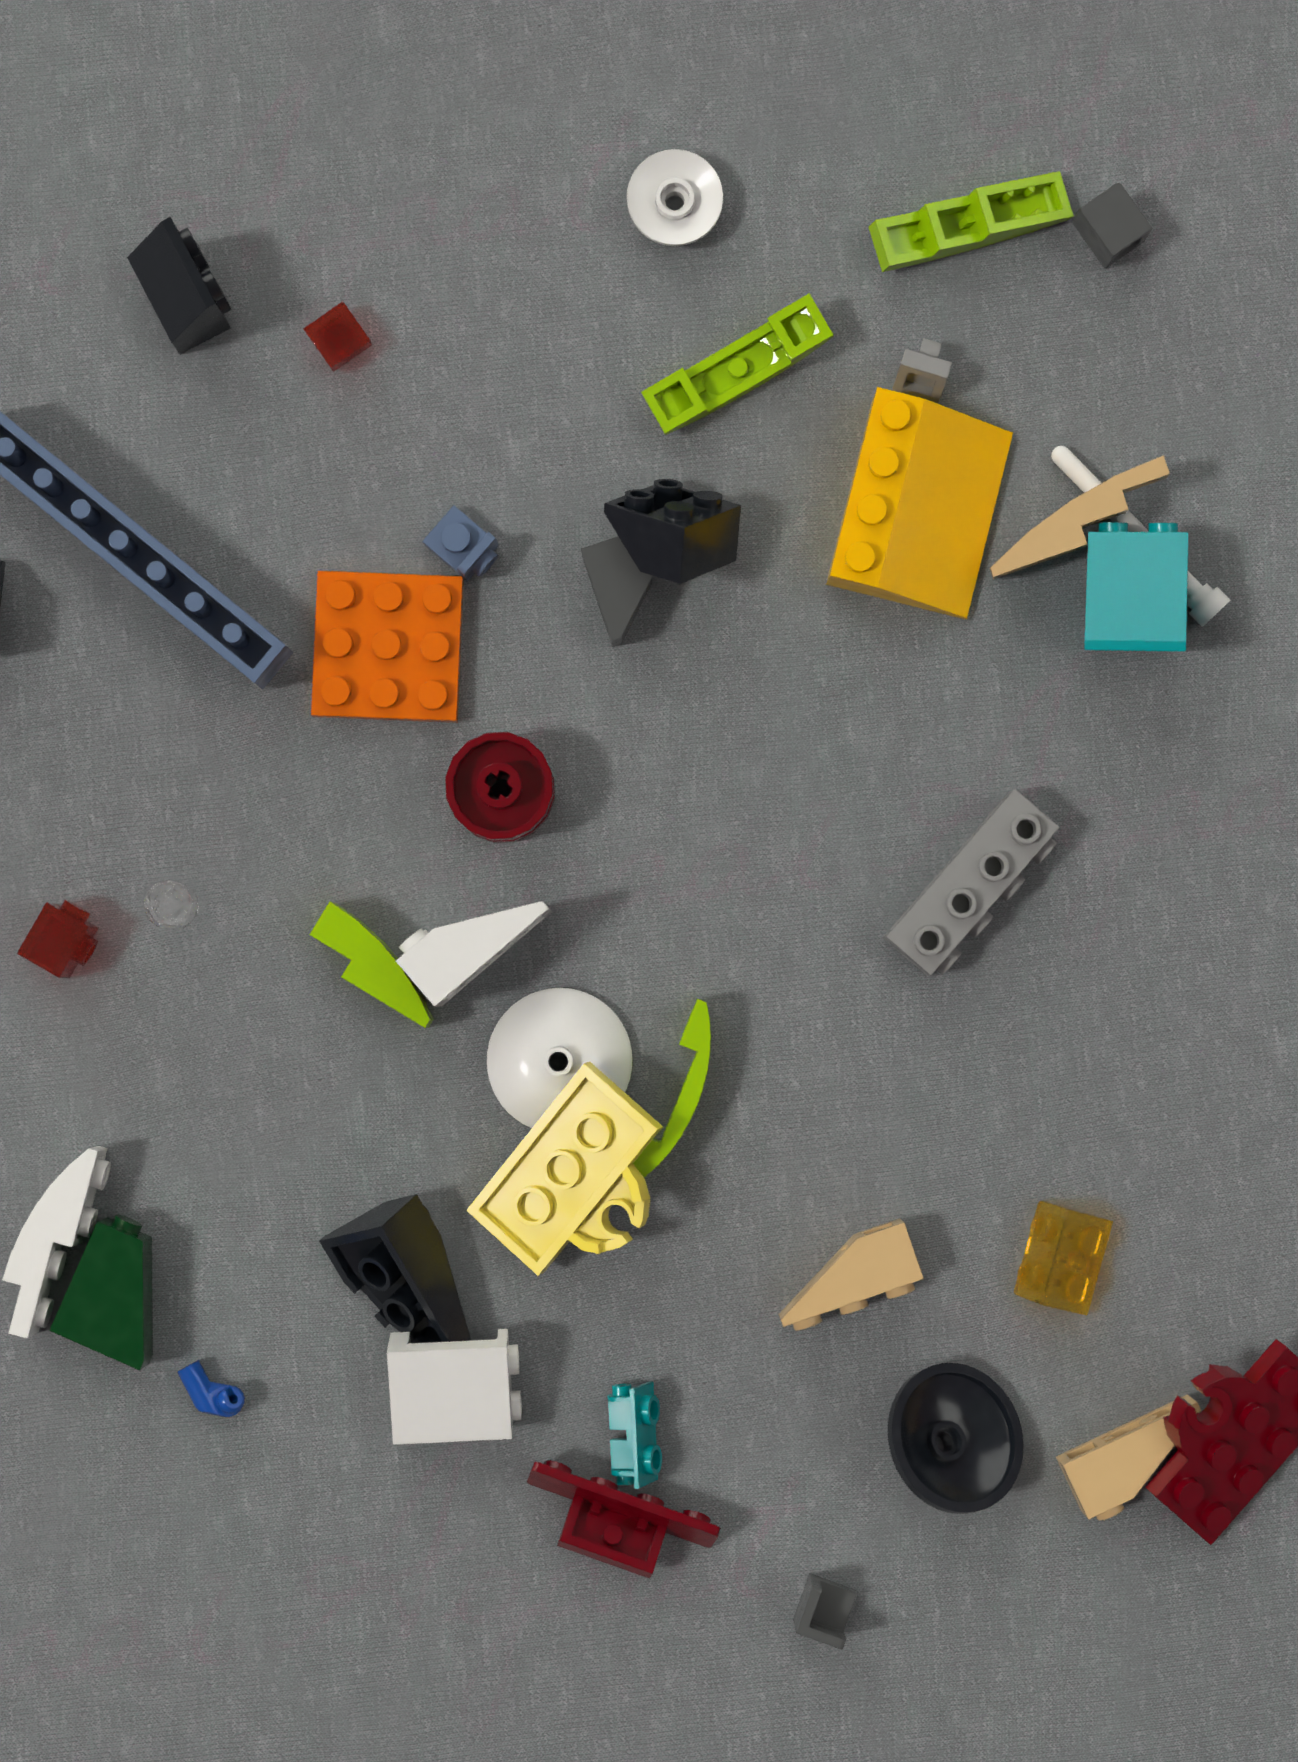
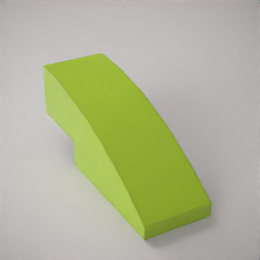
M329 901L309 935L351 960L341 977L422 1027L429 1028L434 1018L419 988L397 964L396 960L398 958L361 920L338 904Z

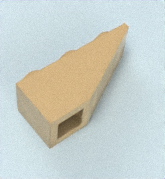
M899 1218L854 1234L779 1313L783 1327L793 1324L795 1331L806 1329L822 1322L820 1314L838 1308L841 1315L849 1314L869 1306L867 1298L885 1292L887 1299H891L914 1291L913 1282L924 1278L905 1223Z

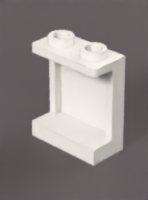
M498 1329V1337L494 1340L411 1343L410 1332L390 1333L387 1348L393 1445L512 1439L513 1421L522 1420L521 1390L512 1391L511 1375H519L518 1344L509 1345L508 1329Z

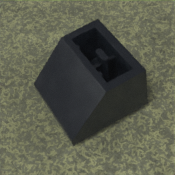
M171 217L161 221L127 258L171 343L179 354H182L231 329L224 314L232 309L211 271L202 273V271L210 267L188 227L179 231Z
M658 479L654 481L652 486L641 490H628L625 492V496L604 503V514L640 572L682 584L736 561L741 505L722 500L723 496L718 492H695L683 488V484L680 481Z

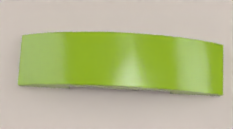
M810 293L769 316L767 323L687 370H684L682 367L643 390L641 393L664 434L667 435L742 397L793 366L833 338L832 331Z
M696 999L679 1041V1045L696 1051V1054L661 1141L653 1138L633 1163L644 1178L663 1161L681 1138L698 1105L704 1087L710 1057L711 1031L707 1002Z

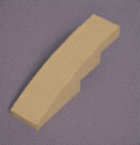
M1164 455L1115 475L1069 501L1027 532L990 567L993 579L1086 548L1087 541L1082 528L1125 514L1128 511V506L1123 493L1161 481L1170 475Z

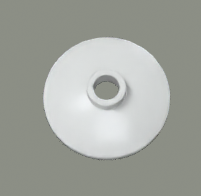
M680 149L660 151L646 158L635 169L630 178L627 188V207L630 217L637 229L656 243L667 246H683L696 242L711 231L721 214L723 189L719 176L705 159L695 153ZM672 196H678L683 200L684 205L678 210H671L666 205L667 199Z

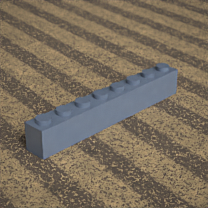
M0 412V475L261 689H264L294 652Z

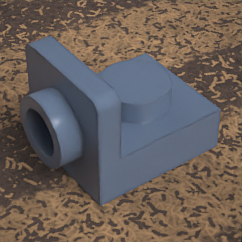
M454 505L422 541L428 549L457 574L463 576V579L467 582L474 574L478 577L483 576L498 558V555L494 552L499 546L497 539L491 533H486Z

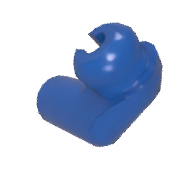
M199 1360L177 1371L198 1411L220 1417H231L242 1409L245 1397L241 1389L236 1386L210 1382Z

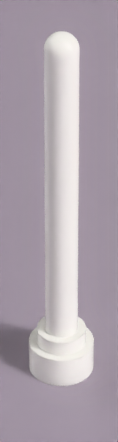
M1057 446L1053 449L1051 454L1053 462L1084 493L1101 484L1094 474L1067 447ZM1129 510L1125 514L1110 518L1112 522L1128 523V532H1148V529ZM1188 571L1187 598L1189 600L1187 605L1192 610L1189 615L1203 627L1230 599L1218 587L1213 590L1208 583L1203 586Z

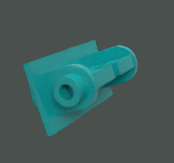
M649 1381L631 1388V1384L627 1383L612 1385V1394L607 1395L609 1430H626V1438L610 1439L611 1475L616 1476L617 1485L634 1484V1489H639L658 1480V1473L662 1467V1451L656 1441V1424L659 1420L660 1404L657 1396L654 1395V1382Z

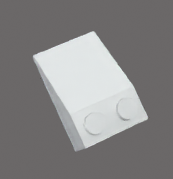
M543 901L433 928L429 933L426 929L420 928L399 946L404 954L396 962L434 1007L443 1006L552 911Z

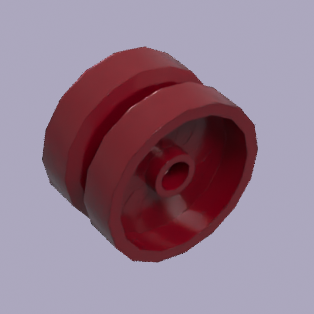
M509 732L485 733L467 741L453 756L445 777L446 799L455 818L475 836L493 843L517 842L534 834L548 819L555 801L554 776L543 753L528 739ZM501 780L507 781L511 788L510 794L507 797L500 794L499 798H497L493 794L494 784Z

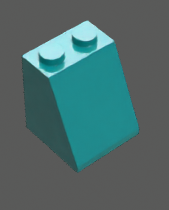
M1105 522L1099 523V532H1088L1084 650L1186 651L1188 532H1178V523H1148V532H1128V523Z

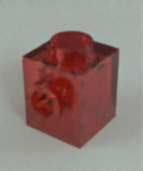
M64 900L61 906L46 902L17 954L59 978H70L78 963L84 966L94 953L98 940L93 937L99 927L87 921L91 913L68 900Z

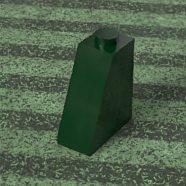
M115 1214L114 1219L107 1217L97 1222L49 1331L140 1371L150 1363L153 1356L152 1237L140 1232L143 1226L141 1223L126 1216Z

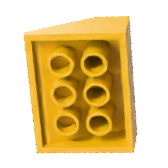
M877 387L871 403L826 585L966 620L1013 432L924 398Z

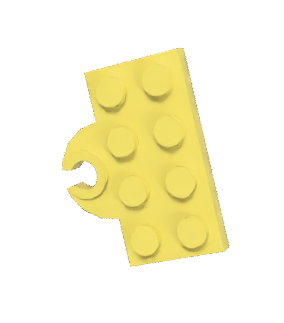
M591 1062L584 1063L466 1211L537 1276L547 1270L569 1241L582 1251L596 1254L620 1248L632 1241L633 1238L628 1231L617 1230L611 1225L609 1220L610 1208L612 1205L623 1207L629 1214L631 1224L638 1228L646 1224L649 1216L650 1195L645 1178L633 1163L663 1126Z

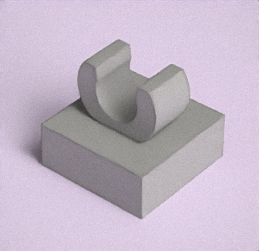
M923 338L919 352L905 348L892 391L924 398L938 404L952 362L938 358L942 343Z

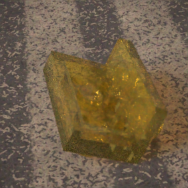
M1039 1201L1035 1216L1031 1222L1030 1234L1022 1263L1018 1270L1014 1288L1015 1295L1043 1306L1087 1316L1113 1221L1067 1209L1049 1202Z

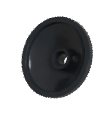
M941 1363L925 1368L911 1376L896 1394L888 1418L889 1449L900 1477L918 1498L944 1512L967 1514L993 1506L1010 1491L1022 1465L1023 1433L1018 1414L1011 1400L992 1378L968 1365ZM937 1436L943 1441V1451L937 1446Z

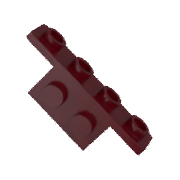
M547 1460L544 1461V1464L534 1462L527 1479V1483L532 1486L572 1499L557 1546L649 1579L653 1574L665 1533L711 1548L717 1540L721 1529L719 1526L711 1524V1519L705 1514L693 1510H684L683 1513L664 1507L665 1503L661 1499L649 1494L639 1493L636 1497L618 1491V1486L614 1482L604 1478L591 1477L590 1480L571 1474V1468L556 1461Z

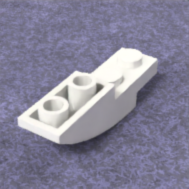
M101 1146L89 1148L69 1164L40 1198L21 1229L2 1279L6 1282L21 1285L8 1334L29 1338L38 1333L40 1327H47L54 1306V1300L48 1298L52 1280L58 1281L60 1279L66 1262L67 1253L61 1251L62 1245L74 1247L81 1244L84 1237L90 1238L94 1231L98 1209L92 1208L97 1189L103 1190L108 1180L111 1162L105 1161L108 1148Z

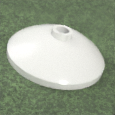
M569 988L540 990L523 997L513 1004L496 1024L487 1051L489 1081L497 1099L511 1116L530 1128H533L584 1063L591 1062L624 1092L628 1087L632 1072L631 1044L618 1016L598 998ZM555 1052H562L568 1058V1065L562 1071L552 1069L549 1064L550 1056Z

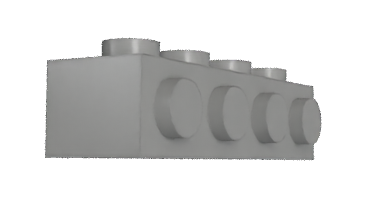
M1016 789L1008 792L882 938L926 976H931L936 970L943 975L961 955L956 946L968 933L975 938L991 921L993 915L988 912V909L1000 896L1007 901L1023 884L1025 878L1020 875V872L1031 860L1039 864L1056 846L1057 842L1051 837L1059 829V826Z

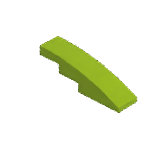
M1057 171L975 188L967 196L928 203L916 212L877 219L868 228L881 270L886 272L1022 236L1068 221L1074 215L1061 173Z

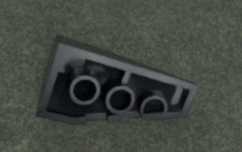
M417 1194L386 1201L325 1235L319 1241L349 1289L354 1294L361 1289L380 1310L375 1315V1318L384 1328L391 1324L399 1332H410L411 1343L471 1341L441 1234L432 1221L429 1211L422 1204Z

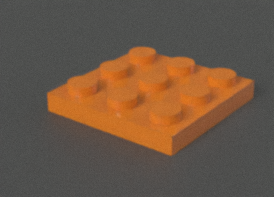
M317 571L311 716L458 723L463 576Z

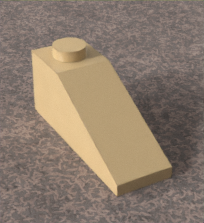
M1189 1395L1181 1397L1196 1409V1413L1201 1412L1197 1401ZM1174 1401L1056 1456L1076 1502L1088 1520L1095 1516L1098 1520H1105L1122 1512L1125 1508L1123 1503L1137 1495L1175 1446L1167 1436L1163 1420L1164 1416L1170 1415Z

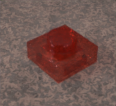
M343 301L303 328L333 372L372 346L371 340Z

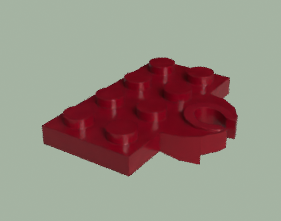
M1277 1339L1273 1341L1244 1376L1228 1366L1209 1364L1207 1372L1199 1374L1190 1380L1199 1392L1205 1397H1210L1206 1408L1196 1413V1409L1177 1395L1172 1404L1170 1415L1163 1417L1167 1436L1178 1451L1145 1488L1210 1545L1215 1542L1298 1447V1357Z

